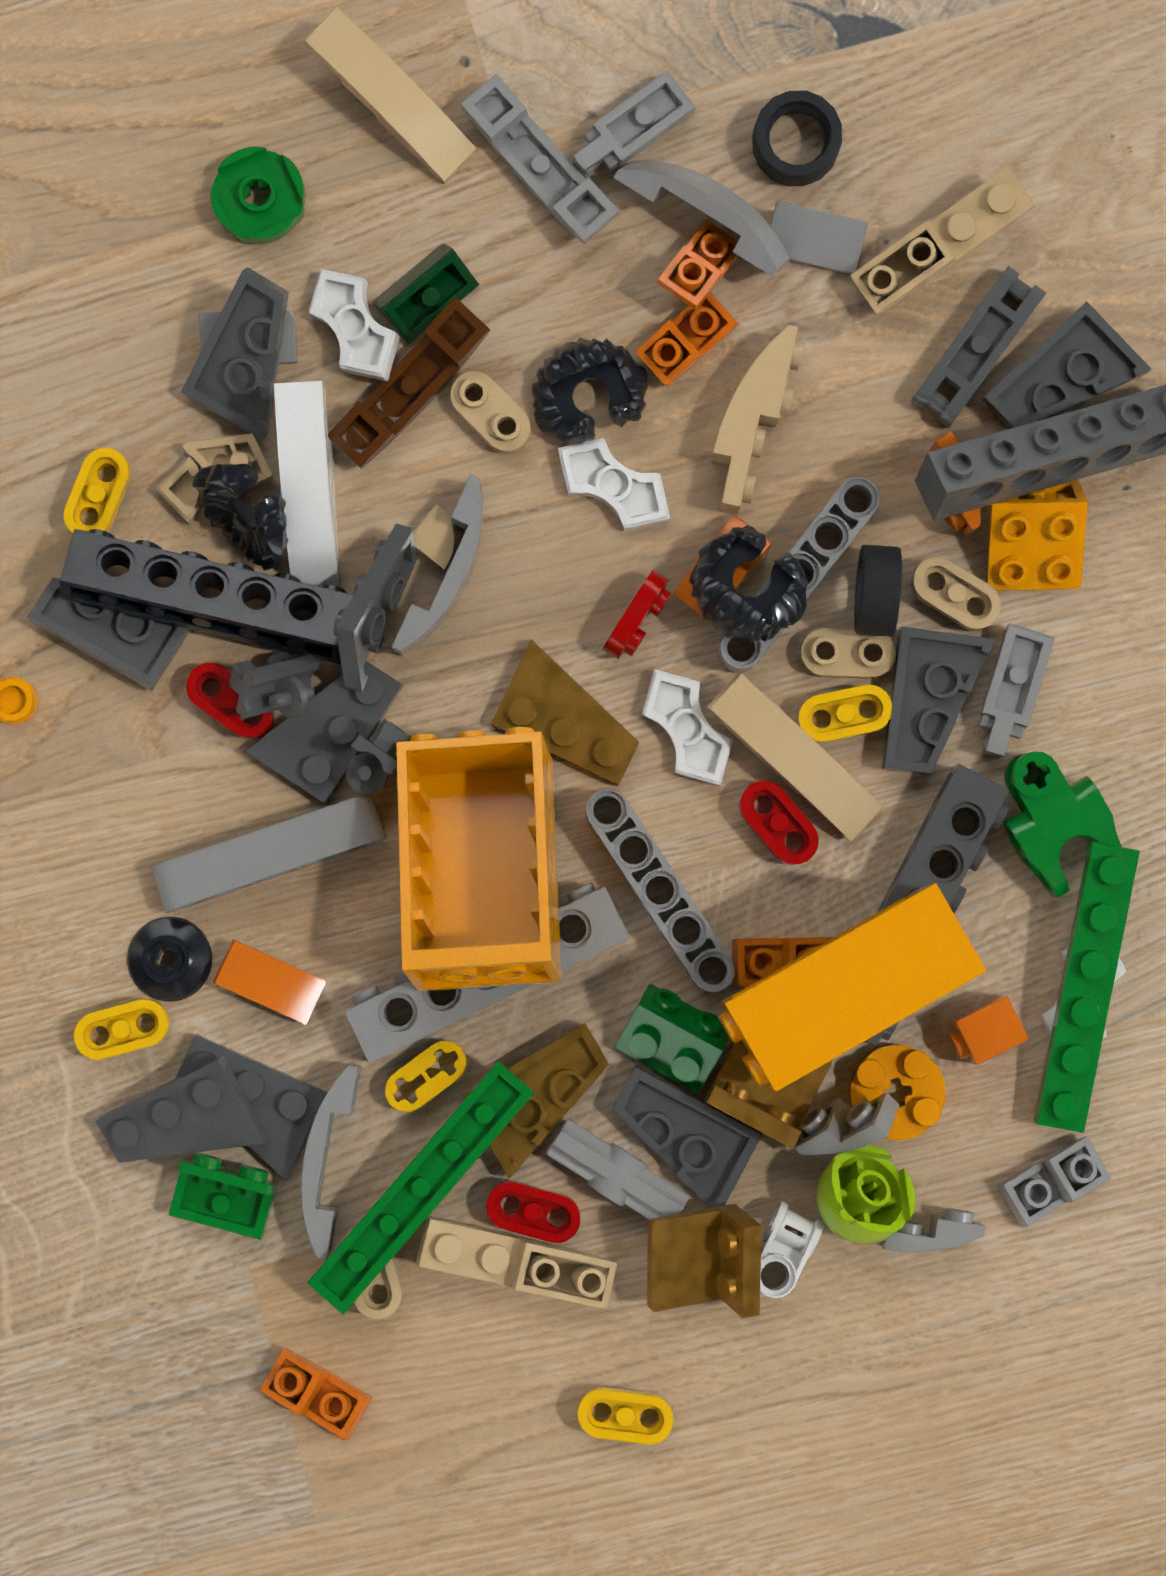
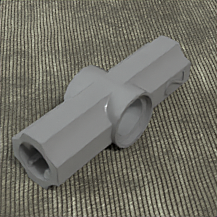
M570 1119L566 1120L546 1152L553 1160L588 1180L587 1184L606 1198L620 1206L626 1204L649 1220L680 1214L690 1197L667 1179L661 1178L647 1169L649 1165L615 1143L609 1145Z

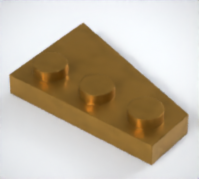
M531 639L491 722V726L503 732L513 727H529L534 729V732H542L550 754L619 786L639 745V741Z
M586 1023L508 1068L535 1092L490 1144L509 1179L609 1066L606 1057ZM474 1088L461 1095L463 1100L467 1098Z

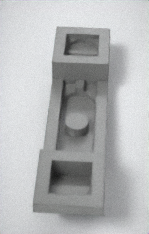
M497 74L461 103L462 109L513 173L541 204L583 244L619 215V210L589 177L585 179L528 115L527 107Z
M632 161L618 169L614 176V179L652 202H655L670 191L738 233L741 237L733 252L772 277L783 269L790 259L782 242L765 219L739 195L708 176L679 165L657 161Z
M470 475L451 516L453 525L466 530L430 610L427 611L411 604L392 645V649L397 654L406 655L432 635L451 613L470 579L480 548L484 518L480 479L476 476Z
M351 1064L347 1066L333 1083L318 1109L306 1144L302 1168V1208L310 1244L316 1258L327 1259L331 1255L338 1207L320 1204L334 1113L346 1115L354 1113L361 1065Z

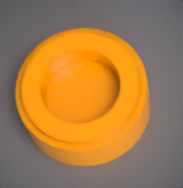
M19 677L1 679L0 721L10 725H21L31 720L39 706V696L34 686Z

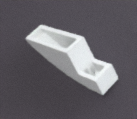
M322 381L274 383L281 495L286 501L284 512L287 518L286 534L288 538L287 552L290 575L297 577L302 583L320 587L323 584L340 586L333 446L328 437L326 389Z

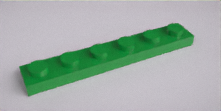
M1089 841L1034 1122L1038 1125L1081 1133L1085 1131L1140 854L1139 850Z
M498 1061L309 1279L307 1284L344 1315L535 1092Z

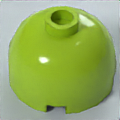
M867 1145L859 1149L841 1152L830 1160L818 1179L816 1203L820 1216L828 1228L841 1239L856 1244L879 1243L902 1229L915 1211L916 1193L911 1178L905 1168L898 1171L896 1166L888 1160L892 1155L885 1149Z

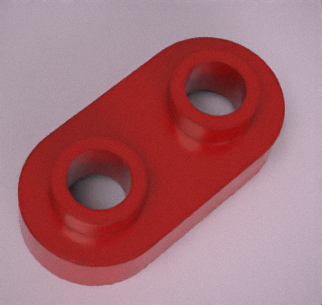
M654 570L651 571L612 631L602 650L618 660L624 652L631 657L633 656L646 635V632L640 629L641 625L649 613L657 617L672 594L665 589L669 579Z
M204 663L191 671L187 678L186 691L193 704L242 738L255 739L269 731L274 721V711L260 714L258 720L252 724H246L242 716L236 712L239 695L229 687L231 676L229 670L216 663ZM210 680H217L221 686L219 693L212 697L207 696L204 691L205 684Z
M757 781L744 790L739 802L740 813L774 856L788 865H799L810 860L818 849V833L784 790L771 781ZM766 797L770 800L772 807L769 813L760 814L755 810L754 802L756 798ZM797 833L802 839L800 849L793 851L786 847L785 837L787 834Z
M508 1180L497 1184L489 1193L486 1202L487 1214L497 1227L551 1243L566 1242L576 1234L580 1226V1210L572 1198L522 1182ZM506 1196H515L519 1200L520 1208L516 1212L508 1213L503 1210L501 1202ZM552 1209H561L566 1214V1220L562 1225L554 1226L549 1223L547 1215Z

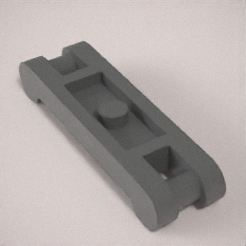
M1010 266L999 277L911 400L919 408L923 409L926 406L940 416L937 421L947 428L955 421L1046 294L1038 286L1034 285L1031 288L1018 279L1019 273ZM1005 294H1008L1021 304L1016 312L1001 302ZM943 380L958 390L951 401L936 391Z

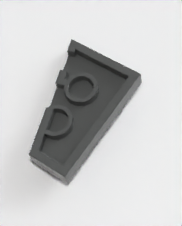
M247 267L242 270L181 392L263 440L268 435L274 383L276 382L289 292Z
M396 523L387 540L382 539L379 542L372 566L367 574L363 573L359 576L352 600L346 609H340L335 618L333 633L338 639L344 684L347 688L362 692L365 687L368 675L364 673L363 665L369 651L379 653L384 641L382 633L386 622L385 612L386 610L395 611L417 561L414 528Z
M55 577L51 579L28 615L29 621L150 691H153L191 630L62 599L60 578Z
M365 661L363 667L364 673L368 675V679L362 692L345 687L344 678L341 675L309 701L308 709L304 715L285 719L245 752L326 804L345 776L350 760L360 753L351 745L359 734L370 738L403 688V685Z
M196 1034L176 1078L224 1055L269 1137L264 1144L250 1145L249 1147L287 1181L327 1091Z
M224 1055L101 1115L96 1120L118 1162L264 1144L269 1138Z

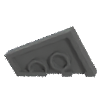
M1086 301L984 396L982 401L1011 429L1053 417L1149 373L1152 369Z
M909 627L900 628L891 694L892 711L887 726L882 769L932 774L956 724V719L996 639Z
M638 1065L634 1066L613 1106V1110L652 1151H655L675 1172V1175L687 1187H690L706 1204L707 1208L724 1206L763 1135L762 1132Z

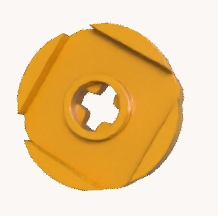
M902 1044L884 1045L870 1051L857 1065L855 1072H853L849 1082L850 1105L853 1108L862 1100L870 1102L884 1094V1090L891 1088V1080L899 1078L901 1085L909 1086L910 1095H906L904 1097V1104L899 1106L886 1139L895 1141L909 1140L922 1135L939 1121L946 1098L944 1078L939 1067L926 1053Z

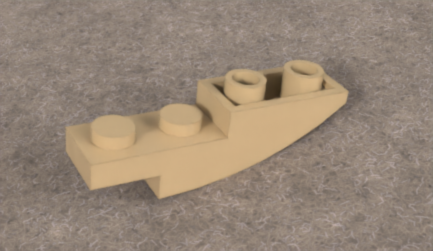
M1008 166L932 221H925L850 276L878 315L934 281L997 238V234L1033 210L1035 204Z
M788 325L761 352L741 380L728 405L711 458L712 462L729 465L719 511L738 514L741 502H751L756 476L747 474L751 456L760 458L766 430L757 428L758 424L775 428L779 415H789L794 388L786 387L789 369L798 371L804 343L796 341L797 326Z
M427 1217L415 1264L418 1267L509 1286L521 1292L607 1310L618 1263L578 1250L473 1224L468 1226Z

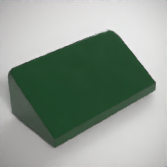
M441 244L373 301V304L402 339L409 344L430 325L455 297L461 301L480 284L454 249L446 244Z

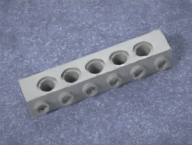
M593 883L587 884L567 894L570 903L559 908V923L564 917L575 915L580 917L586 925V934L577 943H567L560 937L561 971L630 939L606 887L595 890ZM403 972L394 977L398 986L381 994L377 986L357 994L351 998L354 1007L344 1012L368 1063H371L534 984L456 989L454 1000L448 1005H440L432 1000L430 991H417ZM395 998L406 999L412 1006L413 1015L406 1025H395L388 1019L387 1007Z

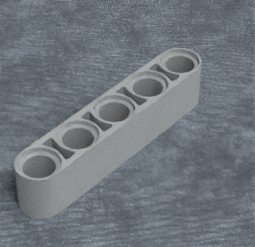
M854 477L845 481L789 551L810 573L811 580L806 587V600L875 513L879 505L880 494L872 481L864 477ZM851 491L862 493L867 498L868 509L861 513L849 510L845 505L844 495ZM822 528L834 530L839 537V546L832 550L821 548L815 540V532ZM771 575L754 597L763 594L768 589ZM780 629L778 634L770 640L765 639L763 636L757 641L751 640L750 637L743 638L753 648V656L744 662L732 659L727 650V644L732 639L739 637L735 634L724 635L718 647L720 663L725 669L733 673L750 671L784 629Z
M613 789L596 791L589 798L586 805V818L589 825L693 983L698 988L707 992H719L731 984L734 977V964L725 948L626 798L620 792ZM610 798L619 804L621 815L616 822L603 824L595 818L593 808L601 799ZM637 838L645 844L647 855L641 863L629 864L621 858L620 845L624 840ZM662 877L671 883L673 895L667 903L655 904L648 899L646 886L651 879ZM681 917L692 918L699 927L697 939L688 945L679 943L672 934L674 922ZM708 957L720 959L725 967L723 979L714 985L705 983L699 975V966Z
M364 794L159 863L151 867V871L165 913H170L373 845L387 839L373 795Z

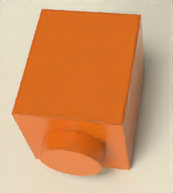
M1000 995L950 1020L954 1029L953 1032L948 1034L951 1044L961 1060L968 1057L972 1064L979 1065L1029 1040L1008 996Z

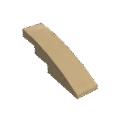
M338 7L306 38V47L341 78L342 85L376 115L378 123L444 184L477 151L476 147L424 91Z
M738 672L707 706L766 767L783 779L808 805L814 807L845 839L852 842L883 808L833 757L743 674Z

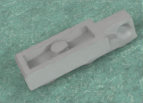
M665 71L593 124L592 130L585 135V139L589 144L573 155L574 162L572 164L584 178L604 164L609 171L615 169L618 165L621 167L694 114L696 107L671 74Z
M1011 623L1006 626L979 714L982 715L979 727L989 729L982 754L997 759L1004 757L1010 736L1020 739L1023 730L1028 727L1055 637Z

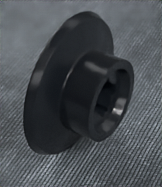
M179 917L157 918L145 924L134 935L127 953L128 971L134 984L145 995L164 1002L183 1000L196 993L206 982L212 966L211 947L205 934L192 922ZM163 949L177 953L178 958H176L172 970L160 966L158 963Z

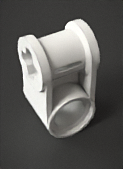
M779 1202L767 1225L761 1243V1272L766 1264L777 1261L783 1264L786 1276L781 1285L773 1288L764 1286L760 1278L761 1293L767 1297L780 1298L793 1290L806 1261L812 1255L825 1225L824 1221L817 1219L813 1222L789 1210L787 1203ZM788 1225L801 1231L803 1236H798L786 1230L785 1226Z

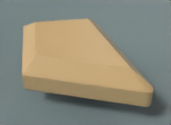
M252 433L185 442L182 445L184 450L202 468L217 464H248L249 466L256 467L258 480L252 487L274 477Z

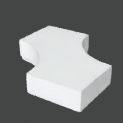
M320 269L308 314L312 318L326 323L335 332L340 345V369L346 373L388 382L400 336L393 330L379 325L373 319L367 304L368 282L362 277Z
M604 438L558 448L568 496L583 495L604 502L617 514L624 531L670 521L660 473H639L626 468L613 457Z
M654 669L642 716L657 723L669 736L676 755L674 774L720 786L733 739L717 732L705 719L699 704V681Z

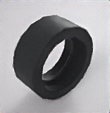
M807 90L787 91L773 97L761 109L752 135L753 154L759 168L771 180L786 186H806L822 179L833 168L842 144V123L835 108L822 96ZM788 113H803L813 117L820 123L824 132V146L821 153L813 161L804 165H792L780 160L774 154L770 145V131L773 124L781 116Z
M861 546L854 604V627L856 634L893 637L895 634L902 581V555L899 547Z

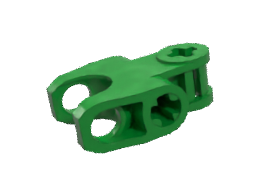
M1033 751L1016 756L1009 762L1005 770L1004 780L1007 789L1010 790L1021 812L1004 821V829L1021 861L1037 876L1052 897H1060L1070 891L1068 881L1059 863L1060 851L1063 845L1069 839L1078 836L1088 841L1122 847L1115 829L1113 815L1100 791L1089 777L1085 776L1068 785L1056 761L1046 753ZM1027 767L1030 769L1038 767L1042 775L1036 778L1037 785L1034 783L1026 785L1022 777L1028 774Z

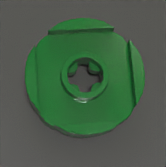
M247 147L229 155L217 169L218 174L210 191L213 210L224 229L236 236L242 243L262 244L276 241L292 231L295 225L304 217L306 198L304 183L297 167L286 156L267 151L263 147ZM258 184L262 190H271V195L266 197V204L258 206L256 203L248 204L246 202V198L251 196L250 187Z

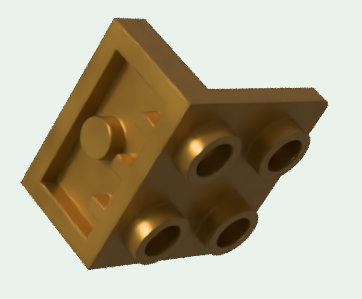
M742 1040L737 1043L734 1042L704 1101L793 1149L801 1134V1131L798 1129L800 1122L831 1067L832 1061L775 1092L767 1084L760 1087L755 1083L742 1060L744 1056L749 1054Z
M736 1204L650 1219L648 1221L647 1249L648 1308L653 1312L721 1299L742 1319L760 1315L762 1225Z

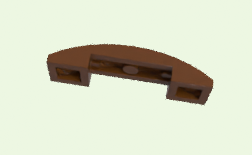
M455 297L423 331L425 333L423 338L390 372L388 382L382 381L362 403L358 401L328 433L329 439L361 469L364 468L430 404L466 363L491 330Z

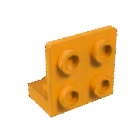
M1079 480L986 506L990 516L987 584L996 591L1079 589L1081 587L1088 501Z

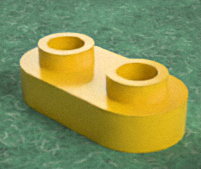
M99 448L92 451L85 458L64 508V522L70 532L74 533L75 529L86 532L91 529H99L106 532L111 530L132 477L130 464L120 452L111 448ZM106 467H113L116 470V476L110 482H103L100 477L102 470ZM89 510L97 511V522L90 526L84 525V514Z
M861 685L819 694L809 698L801 706L797 716V723L817 743H827L869 734L880 730L889 722L892 701L887 692L876 685ZM867 701L874 705L875 714L872 718H864L860 715L858 707L861 702ZM822 711L828 715L829 724L826 728H818L813 724L812 716L815 712Z
M152 999L136 1000L92 1012L82 1017L77 1023L74 1030V1042L82 1055L93 1060L107 1059L151 1047L162 1042L168 1035L171 1026L170 1015L164 1005ZM146 1013L152 1015L155 1020V1026L150 1032L143 1031L139 1026L141 1016ZM99 1026L106 1028L109 1033V1038L103 1045L95 1042L93 1038L94 1030Z
M595 1387L587 1391L578 1404L579 1424L588 1435L595 1438L652 1445L666 1439L674 1424L670 1404L665 1398L655 1393ZM598 1403H605L611 1409L610 1415L605 1419H598L592 1413L593 1407ZM646 1409H653L658 1413V1420L652 1425H646L640 1420L641 1413Z

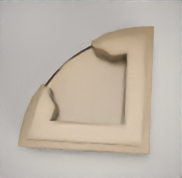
M190 456L155 488L189 524L196 519L202 508L197 506L199 492L192 486L193 477L199 471V468Z
M436 504L414 531L415 546L419 552L446 571L454 555L455 536L448 516Z

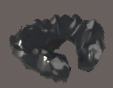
M579 338L576 342H569L564 347L554 349L553 356L544 359L543 368L539 367L536 377L538 382L532 384V394L535 398L533 403L535 411L533 414L540 430L555 436L561 442L573 445L582 444L587 440H594L595 438L594 419L578 410L573 401L574 390L581 382L594 379L606 385L610 392L609 417L614 424L623 427L628 421H639L641 419V412L646 406L644 396L648 384L645 368L637 366L627 349L623 346H615L607 338L603 342L595 338L592 340Z
M217 464L200 469L193 477L192 486L199 492L197 506L205 507V518L210 519L211 527L222 529V534L228 537V544L231 548H240L242 553L246 554L247 561L253 560V563L262 566L264 571L281 564L283 551L288 543L286 534L287 518L284 512L286 501L281 497L282 492L278 490L264 495L255 506H251L250 501H240L237 497L257 482L258 472L256 467L249 466L248 464Z
M749 525L743 528L733 527L729 533L712 539L698 551L700 559L694 566L689 580L693 585L691 596L697 598V605L702 611L703 619L709 620L713 627L720 629L725 636L735 634L740 639L750 637L753 641H757L763 636L765 639L770 640L778 634L780 629L794 625L803 616L807 607L806 587L808 581L801 562L794 558L790 552H787L774 559L770 585L763 594L757 597H746L737 592L733 585V576L736 569L741 564L759 557L766 546L765 534L759 533L754 527Z

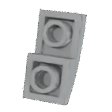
M886 1092L870 1102L862 1100L852 1109L840 1098L823 1108L816 1106L801 1120L800 1127L802 1130L794 1149L802 1155H824L847 1152L878 1142L888 1137L899 1104Z
M1085 1136L1023 1169L997 1185L1020 1227H1028L1063 1204L1076 1201L1111 1177L1089 1138Z
M945 1208L944 1216L931 1215L929 1233H923V1224L906 1221L902 1229L879 1242V1245L884 1250L900 1252L942 1250L966 1244L983 1237L986 1226L980 1222L973 1221V1212Z

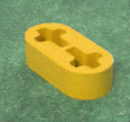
M441 1040L431 1045L393 1073L388 1079L385 1086V1096L389 1104L394 1109L402 1112H412L423 1106L463 1075L467 1067V1055L464 1049L458 1043L451 1040ZM442 1049L446 1054L452 1051L457 1053L458 1059L453 1063L457 1070L455 1073L450 1075L448 1071L442 1070L434 1077H431L426 1071L438 1061L435 1055L437 1050ZM421 1074L426 1082L415 1091L418 1099L413 1103L407 1098L399 1101L394 1094L399 1090V1085L396 1081L403 1077L405 1081L410 1082Z

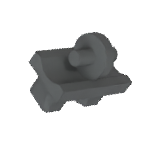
M284 651L272 654L266 661V665L258 668L248 660L235 663L232 667L229 687L239 695L236 712L244 719L279 710L289 719L301 717L306 713L309 701L314 698L311 678L313 673L319 668L320 661L311 654L293 658Z
M383 719L371 738L359 734L351 747L362 753L350 760L346 768V778L349 785L361 794L379 792L388 780V773L397 776L396 742L410 741L411 736L386 719Z

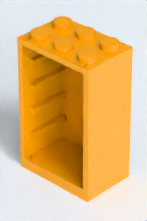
M529 727L509 728L505 731V734L486 735L483 731L469 730L458 733L457 738L439 739L438 736L433 734H417L411 736L410 741L396 742L402 971L417 991L562 982L553 761L542 732H534V729Z
M937 883L917 889L721 1001L720 1003L725 1012L719 1014L718 1018L731 1041L737 1043L742 1040L749 1054L744 1056L742 1060L755 1083L760 1087L767 1084L768 1087L777 1092L987 972Z

